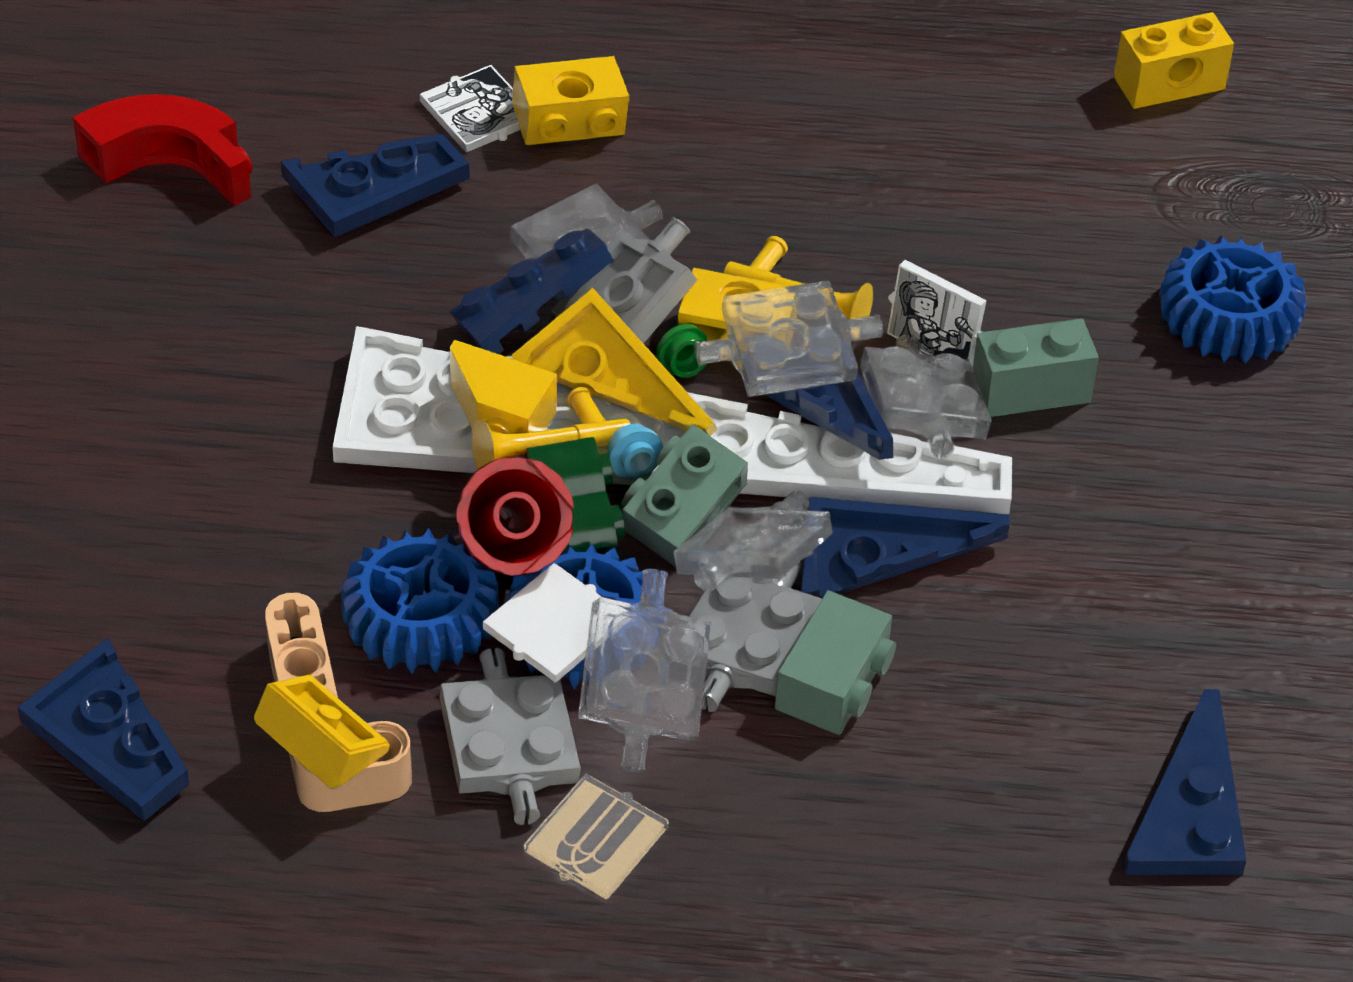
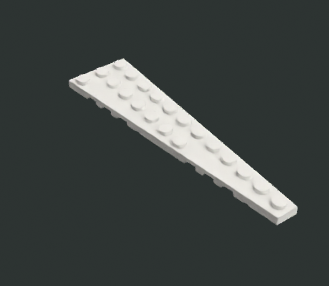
M356 326L332 447L333 461L336 463L466 473L477 471L472 451V428L451 387L450 352L423 347V339ZM557 383V413L546 430L582 424L574 409L570 408L567 403V396L573 388ZM687 392L715 423L718 430L711 437L748 462L747 485L739 494L803 499L817 497L1009 514L1012 457L938 442L928 443L917 438L891 433L893 437V458L879 460L820 426L801 423V415L780 411L779 417L775 418L747 412L748 404ZM592 396V400L605 421L627 418L630 424H640L655 431L661 439L663 446L673 436L676 435L681 439L687 432ZM608 446L597 447L598 452H608ZM655 469L651 473L641 478L646 481L655 471ZM612 470L613 484L632 485L637 480L619 477Z

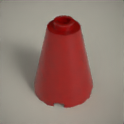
M521 457L496 459L475 471L461 490L456 508V523L459 536L469 554L489 570L504 575H526L537 572L557 560L570 542L573 530L572 509H574L572 495L560 475L541 461Z

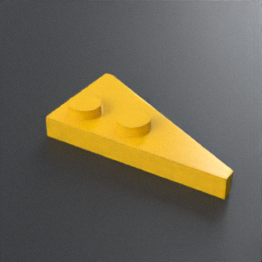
M594 288L590 289L511 355L514 360L556 373L557 383L573 389L586 387L594 397L687 431L692 424L709 436L718 430L712 419Z

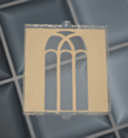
M585 773L524 843V852L558 871L561 880L568 881L572 879L608 900L668 829L669 820L634 801L631 792L620 793Z

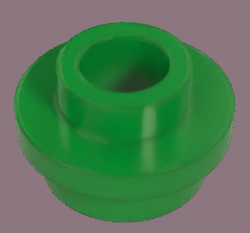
M681 324L670 329L661 338L656 349V358L671 375L683 378L699 373L706 366L710 357L707 336L699 327L693 324Z

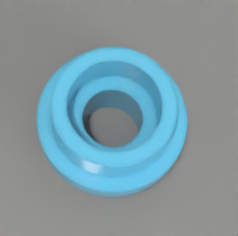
M628 424L619 428L611 436L607 453L612 470L616 475L625 479H637L651 473L658 466L656 459L664 446L655 431L640 424Z

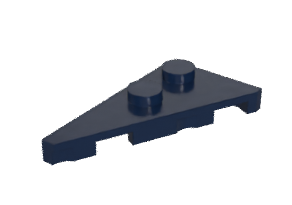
M844 346L741 360L744 384L879 460L893 458V437Z
M810 497L801 592L823 599L827 590L842 594L1006 540L1010 526V515Z
M1204 689L1127 852L1124 865L1125 875H1243L1247 859L1220 691L1218 689Z

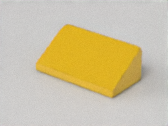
M312 675L267 684L254 715V720L258 726L331 789L338 788L347 783L386 754L390 747L385 738Z

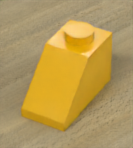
M457 340L453 341L450 346L451 387L472 430L478 419L484 420L494 432L503 434H520L547 429L557 413L556 373Z

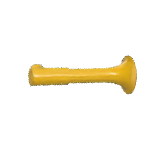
M770 236L765 241L764 247L750 266L733 261L726 265L724 274L798 287L799 304L837 315L848 324L849 333L853 338L858 337L867 324L873 303V288L870 283H865L856 292L840 293L786 279L779 274L770 272L778 260L788 251L786 242L778 236Z
M577 387L568 394L567 403L570 408L574 409L582 424H575L572 427L503 434L494 432L484 420L478 419L472 430L474 461L477 469L496 459L525 455L526 449L530 447L590 437L595 438L597 447L608 446L614 432L630 424V421L627 418L605 421L592 400V394L588 388Z

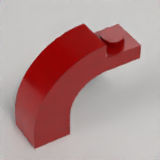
M136 95L102 103L72 117L78 156L106 184L144 166L176 164L191 168L200 173L233 206L252 198L250 174L253 171V167L246 151L241 146H238L236 122L227 114L211 105L174 95Z

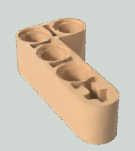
M285 593L277 596L270 601L265 610L268 651L274 682L312 675L338 698L319 609L315 601L301 593ZM390 721L367 723L390 744L389 750L347 783L335 789L326 786L289 753L297 794L301 803L308 809L317 812H331L400 798L408 791L412 784L410 737L407 731L399 724Z

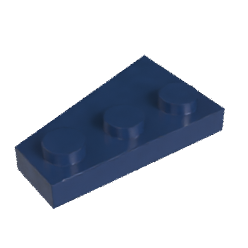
M442 133L383 143L379 146L376 153L349 157L347 150L327 153L328 161L301 165L299 158L281 161L282 177L334 237H338L470 179V163Z
M588 228L583 231L567 233L554 243L553 249L540 257L526 259L515 264L508 271L507 277L490 287H479L466 294L462 298L461 304L450 310L460 330L476 347L499 354L504 350L499 340L517 327L523 332L529 330L540 321L537 314L542 305L549 300L559 301L568 298L613 261L605 243Z
M108 637L17 707L19 719L23 725L143 821L148 819L189 785L187 768L157 718L151 716L140 697L139 688L131 675H127L118 661L117 652Z

